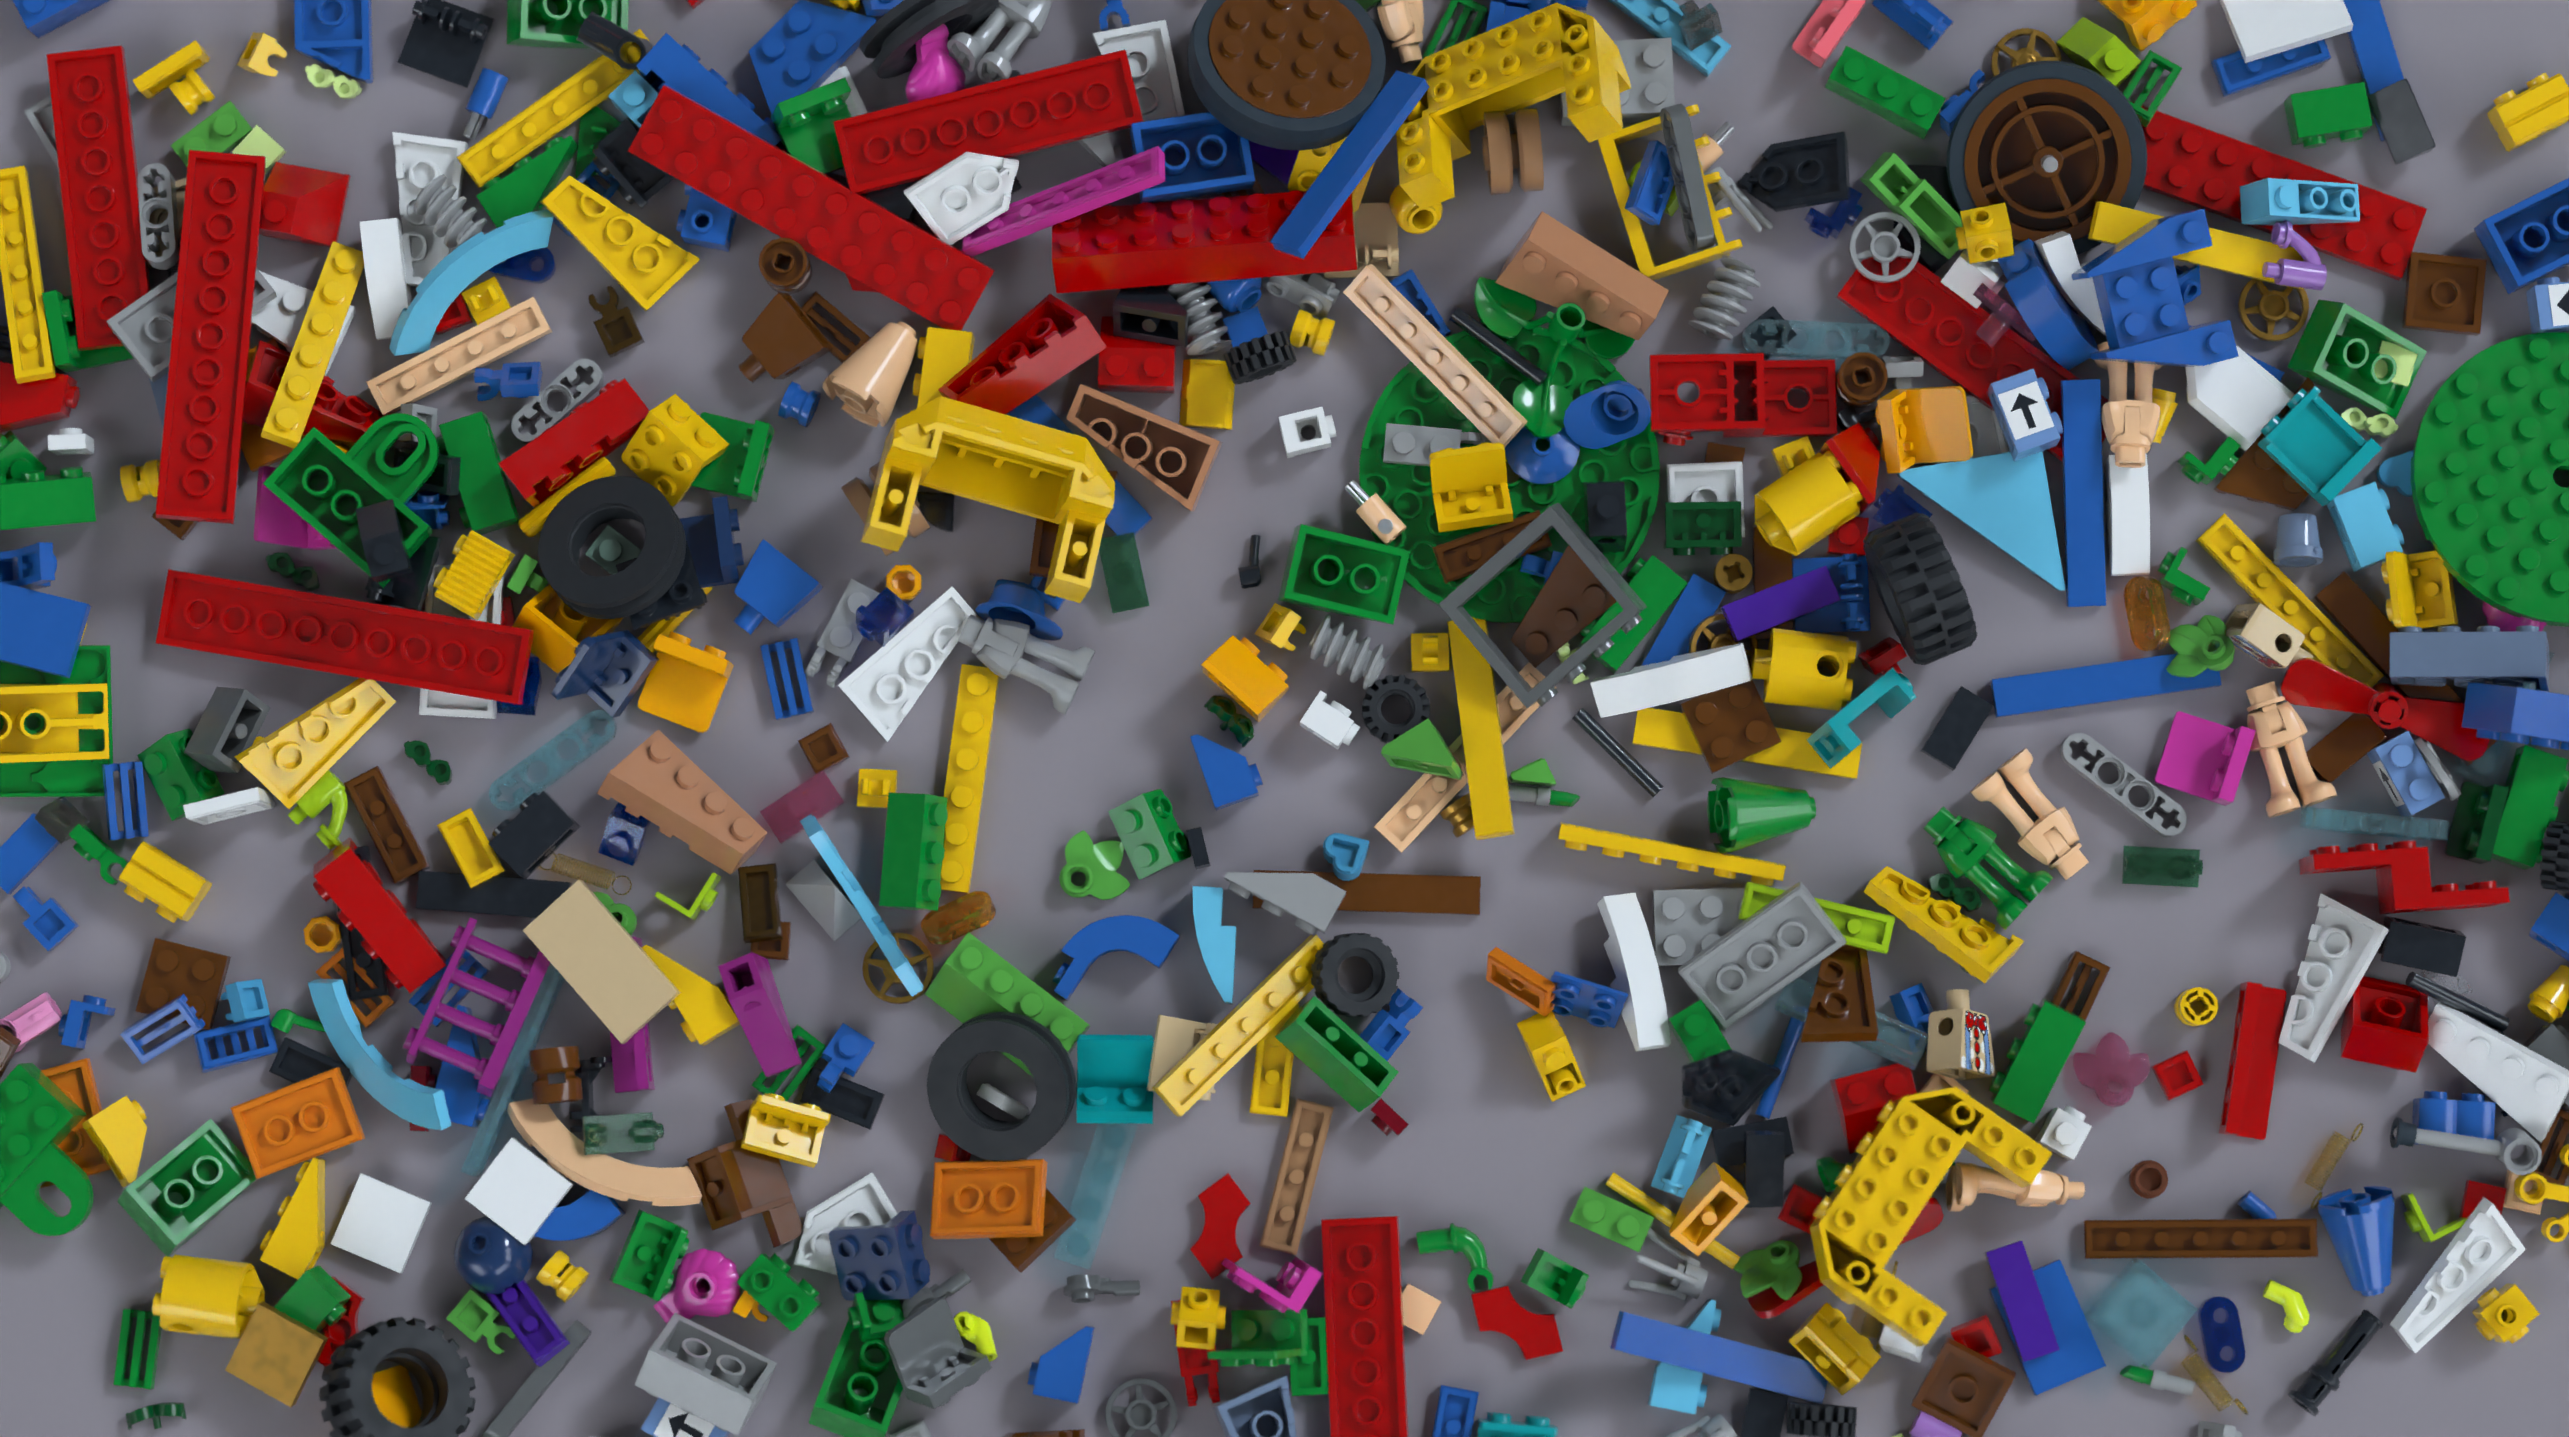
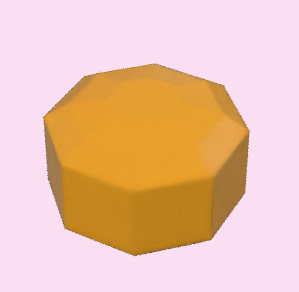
M895 565L886 575V590L897 601H913L922 591V576L911 565Z
M328 916L312 918L303 930L305 944L316 953L333 952L342 941L340 924Z

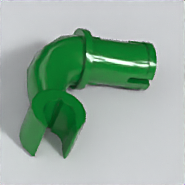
M1450 1223L1449 1228L1416 1233L1419 1254L1453 1250L1454 1254L1463 1252L1471 1268L1468 1275L1469 1288L1475 1292L1474 1278L1479 1274L1487 1278L1489 1290L1491 1289L1494 1276L1487 1265L1484 1245L1476 1234L1466 1228L1455 1226L1454 1223Z

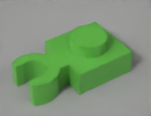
M470 1289L446 1318L475 1343L484 1335L487 1338L488 1347L496 1354H503L505 1351L497 1344V1336L500 1333H506L512 1339L516 1338L508 1325H498L495 1322L500 1316L499 1312L474 1289Z

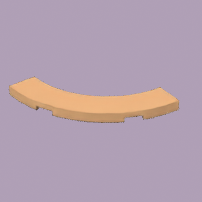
M533 1099L509 1102L507 1113L524 1141L530 1147L534 1146L548 1159L547 1164L579 1185L599 1194L626 1202L630 1198L651 1202L653 1206H684L700 1203L702 1194L689 1166L657 1168L631 1164L597 1151L577 1138L556 1117L549 1104H533Z

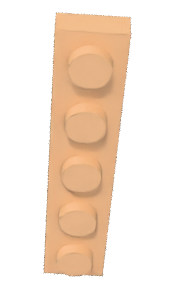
M533 296L366 383L383 416H387L399 411L401 404L414 403L475 372V368H483L551 333L552 330Z

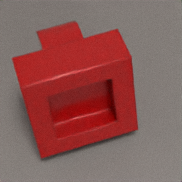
M1889 636L1859 654L1858 657L1866 670L1873 675L1881 673L1883 676L1892 668L1897 673L1903 674L1897 662L1907 657L1901 644Z

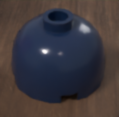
M488 1216L473 1220L461 1231L455 1242L453 1258L458 1273L468 1285L484 1294H500L506 1291L505 1288L510 1287L514 1283L518 1284L525 1278L531 1267L533 1249L530 1242L527 1245L522 1244Z

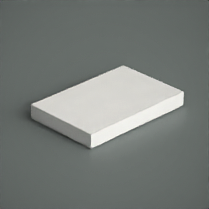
M2220 0L2245 63L2343 34L2353 29V22L2343 0Z

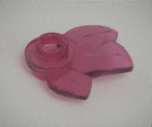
M2113 1032L2107 1033L2101 1039L2096 1049V1055L2075 1053L2073 1057L2074 1071L2080 1083L2094 1089L2098 1099L2110 1107H2120L2128 1103L2132 1098L2134 1087L2143 1083L2150 1071L2148 1054L2136 1053L2130 1055L2125 1041ZM2110 1082H2118L2122 1090L2112 1092L2108 1084Z

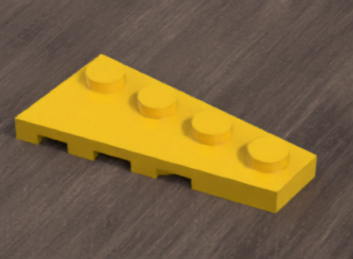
M359 678L236 755L235 758L280 802L290 809L396 701L375 680Z

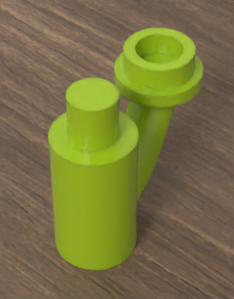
M328 770L296 802L298 805L287 815L295 824L299 825L308 816L314 819L332 803L333 808L329 826L321 824L319 826L320 830L316 833V836L324 845L332 850L335 846H339L342 843L338 837L342 831L348 807L346 787L332 771Z

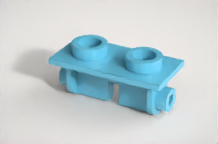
M1676 1115L1651 1186L1684 1198L1688 1188L1693 1183L1712 1128L1693 1119Z

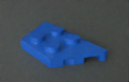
M294 0L295 49L301 54L359 80L373 83L371 0Z
M799 0L749 50L771 115L777 103L818 88L859 47L862 37L877 20L870 16L806 0Z

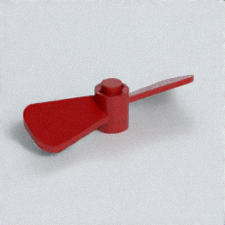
M2300 658L2292 662L2281 682L2280 689L2286 701L2293 705L2367 714L2381 728L2393 729L2399 726L2466 761L2480 758L2488 747L2489 739L2476 737L2477 729L2462 727L2465 702L2403 696L2397 687L2388 683H2380L2370 687L2313 658Z
M1929 1198L1899 1245L1929 1233L1942 1222L1944 1215L1936 1198ZM1816 1260L1798 1267L1802 1274L1801 1283L1788 1300L1779 1297L1772 1286L1747 1298L1755 1314L1763 1319L1776 1317L1822 1287L1824 1284L1820 1282Z

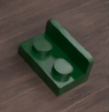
M1741 501L1665 503L1664 548H1673V556L1695 555V548H1710V555L1733 554V547H1742Z
M2470 782L2462 783L2460 788L2461 795H2459L2444 851L2446 855L2478 864L2491 861L2509 790L2508 787L2497 784L2484 787Z

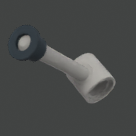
M2398 1117L2394 1119L2391 1127L2390 1144L2392 1148H2398L2399 1145L2412 1147L2416 1143L2495 1155L2497 1160H2500L2511 1172L2518 1175L2532 1173L2538 1168L2542 1160V1152L2539 1145L2526 1131L2520 1128L2506 1129L2499 1134L2496 1140L2419 1129L2416 1127V1124L2403 1122ZM2520 1144L2526 1145L2523 1155L2518 1158L2510 1157L2511 1151L2515 1146Z

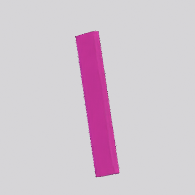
M1157 146L1011 203L1006 212L963 237L962 251L971 257L1161 184L1165 182V154Z

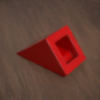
M939 1134L935 1158L953 1162L970 1160L971 1153L960 1148L948 1136Z

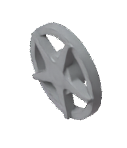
M1879 212L1863 219L1854 229L1849 246L1850 257L1855 268L1866 278L1880 283L1898 281L1908 275L1915 267L1921 249L1920 238L1915 227L1906 218L1891 212ZM1879 219H1890L1899 222L1892 232L1880 233L1869 224ZM1903 226L1907 228L1913 238L1914 253L1900 248V241L1897 236ZM1865 227L1872 238L1870 248L1857 255L1856 239L1860 231ZM1873 257V259L1881 263L1883 276L1871 273L1863 267L1859 260ZM1897 257L1912 259L1904 270L1888 276L1889 262H1892Z
M2420 737L2415 739L2414 742L2437 783L2452 801L2458 798L2461 792L2431 744Z

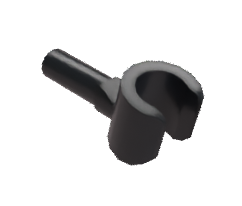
M1850 405L1837 414V423L1843 431L1857 423L1861 425L1869 420L1876 419V409L1858 415L1854 407Z
M1251 535L1250 566L1238 568L1243 589L1257 587L1261 583L1258 559L1259 535Z

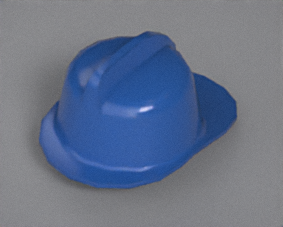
M1621 380L1610 381L1602 387L1573 400L1565 411L1563 423L1566 433L1573 442L1585 448L1598 449L1608 447L1643 432L1650 423L1651 408L1641 388L1637 389L1631 383Z
M999 579L995 583L988 602L978 604L975 609L976 614L985 621L990 617L993 620L1004 619L1030 625L1029 634L1039 639L1056 641L1060 640L1063 636L1062 629L1055 622L1045 617L1044 599L1040 592L1033 586L1023 582Z

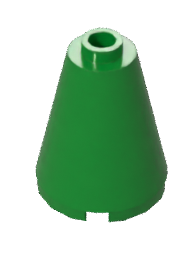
M1722 777L1713 779L1711 783L1717 785L1716 790L1708 791V825L1710 833L1718 834L1720 843L1713 844L1720 853H1731L1807 828L1810 825L1811 819L1816 817L1815 800L1813 797H1809L1806 790Z

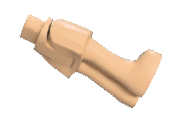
M1382 0V5L1377 7L1379 18L1386 38L1395 41L1391 46L1392 49L1398 48L1401 64L1422 60L1419 44L1423 42V0Z
M2108 342L2097 345L2099 351L2109 349ZM2095 360L2098 367L2108 371L2109 398L2108 402L2101 408V422L2107 441L2110 444V450L2115 453V465L2129 468L2144 467L2146 465L2145 454L2150 451L2160 420V407L2152 402L2154 371L2159 370L2163 365L2133 363L2135 371L2134 400H2127L2128 362Z
M2269 682L2246 690L2251 704L2247 708L2249 713L2247 716V727L2256 730L2250 750L2251 752L2260 753L2270 784L2271 798L2266 803L2268 817L2280 816L2301 808L2299 800L2289 784L2278 751V748L2281 747L2285 748L2303 808L2337 796L2332 783L2319 781L2315 776L2302 736L2308 732L2306 726L2288 701L2285 702V697L2279 696L2275 682Z
M2025 748L2002 764L1997 770L2017 790L2039 819L2035 822L2032 821L2010 794L2004 780L1997 771L1987 776L1970 792L1980 802H1991L2008 818L2021 835L2017 844L2042 864L2048 865L2050 870L2056 868L2063 878L2067 880L2088 864L2089 861L2079 850L2082 844L2077 842L2080 839L2066 808L2056 809L2033 781L2029 773L2033 757L2028 749Z
M1956 1162V1165L1950 1167L1947 1177L1946 1206L1948 1211L1960 1212L1966 1206L1972 1205L1979 1193L1994 1194L2016 1200V1206L2046 1207L2054 1201L2057 1205H2064L2068 1199H2081L2085 1193L2084 1182H2071L2067 1176L2041 1170L2032 1185L2021 1188L1994 1169L1977 1166L1973 1163Z

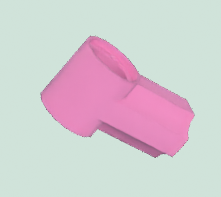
M44 992L0 1019V1026L2 1028L9 1026L12 1029L13 1035L21 1040L15 1051L16 1053L25 1044L59 1024L62 1012L51 996Z

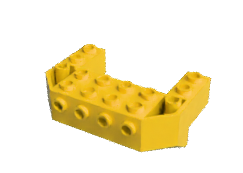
M1554 3L1424 57L1412 75L1424 78L1429 88L1396 132L1400 186L1421 210L1455 197L1452 161L1471 154L1469 130L1484 125V112L1503 110L1506 115L1516 112L1517 109L1526 108L1563 92L1566 93L1568 118L1589 143L1622 130L1623 123L1619 93L1631 89V83L1617 45L1593 16L1560 3Z
M942 396L895 420L885 439L861 542L898 552L907 536L918 485H922L1059 524L1044 593L1081 603L1091 588L1105 521L1113 509L1115 496V481L1087 438Z
M1957 1087L1903 1096L1893 1102L1889 1100L1876 1118L1880 1122L1873 1133L1867 1132L1858 1144L1855 1151L1859 1154L1852 1165L1846 1164L1835 1179L1834 1183L1838 1186L1830 1198L1825 1196L1815 1209L1813 1215L1816 1216V1219L1810 1226L1820 1282L1848 1305L1856 1304L1917 1347L1928 1344L1947 1315V1312L1883 1268L1962 1148L2021 1188L2032 1185L2052 1154L2045 1147Z

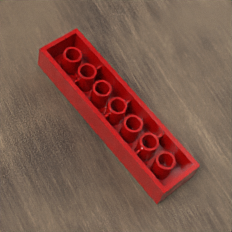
M1294 190L1272 194L1257 193L1234 197L1219 196L1209 199H1182L1158 203L1144 202L1121 206L1106 205L1052 226V265L1056 293L1357 270L1352 193L1304 258L1276 250L1270 241L1307 191Z

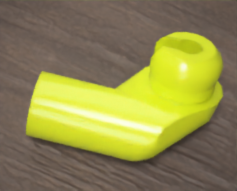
M2270 1279L2265 1286L2262 1297L2283 1306L2286 1314L2284 1326L2288 1331L2293 1333L2301 1332L2304 1326L2308 1325L2310 1318L2301 1294Z
M962 1311L954 1316V1321L960 1336L975 1344L977 1352L987 1355L989 1362L995 1360L997 1352L989 1324L969 1312Z

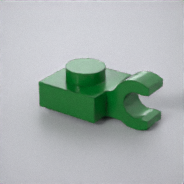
M78 823L68 834L76 841L73 848L89 862L93 858L98 860L101 864L100 874L107 883L116 885L118 881L111 875V868L115 864H120L122 868H125L129 861L118 856L88 826Z

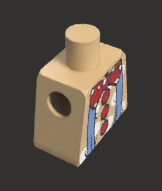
M2261 603L2237 605L2225 624L2226 636L2232 640L2235 648L2270 669L2289 667L2292 662L2300 658H2313V655L2300 647L2305 639V635Z
M1952 989L1946 991L1947 1010L1934 1011L1929 1015L1927 1071L1958 1080L1995 1077L1990 1025L1987 1015L1970 1010L1969 990Z

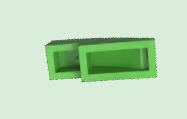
M1884 152L1859 180L1893 213L1906 218L1915 227L1921 238L1947 259H1950L1959 249L1955 228L1962 227L1961 217L1925 179H1919L1895 153Z

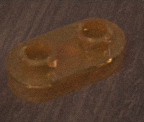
M2134 577L2127 582L2124 588V602L2131 639L2134 645L2142 651L2160 650L2167 645L2170 639V625L2163 588L2154 577ZM2147 591H2148V595H2149V600H2148L2147 597H2146V592H2147Z
M974 891L938 907V911L927 913L922 919L921 929L929 943L934 945L948 944L966 935L968 932L970 933L988 925L996 914V907L988 893Z

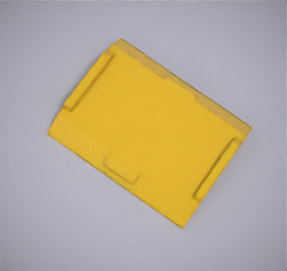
M1207 359L1183 360L1180 425L1184 427L1232 430L1235 384L1232 381L1226 361Z

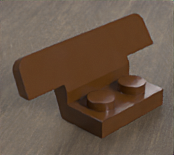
M748 1099L731 1103L724 1107L736 1141L688 1158L687 1161L702 1194L701 1201L712 1231L762 1213L773 1247L775 1248L799 1237L802 1233V1223L779 1158L741 1148L749 1109L754 1100Z

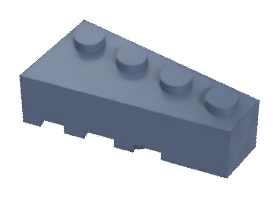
M2416 626L2399 628V632H2390L2389 677L2393 685L2442 687L2446 685L2447 679L2454 680V685L2462 688H2467L2468 682L2485 684V681H2492L2493 685L2511 687L2522 686L2524 683H2535V690L2549 691V644L2546 631H2539L2537 626H2518L2516 631L2500 632V627L2480 626L2477 627V632H2461V628L2456 626L2438 627V632H2422V628Z
M1287 1375L1213 1407L1225 1437H1297Z

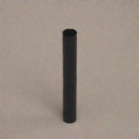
M1460 308L1453 312L1450 317L1453 323L1538 386L1545 381L1548 376L1546 372Z
M1582 708L1572 718L1652 797L1664 787L1587 711Z
M2415 972L2409 973L2406 978L2407 986L2499 1031H2505L2509 1025V1018Z

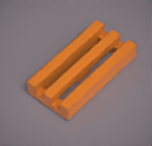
M1497 947L1488 953L1486 980L1545 1017L1554 1010V1004L1551 1003L1555 999L1553 991L1556 988V984Z
M343 948L316 971L321 979H333L327 973L333 968L348 984L346 970L339 963L344 958ZM353 957L354 970L371 989L378 988L366 975L365 969L357 965L356 959ZM389 995L378 996L383 1001L379 1006L371 998L363 999L362 1001L372 1011L368 1016L350 1000L349 996L348 998L357 1019L365 1028H368L388 1008L395 1004Z

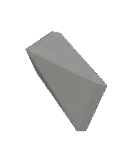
M815 860L810 862L786 883V886L834 942L862 919L854 905Z

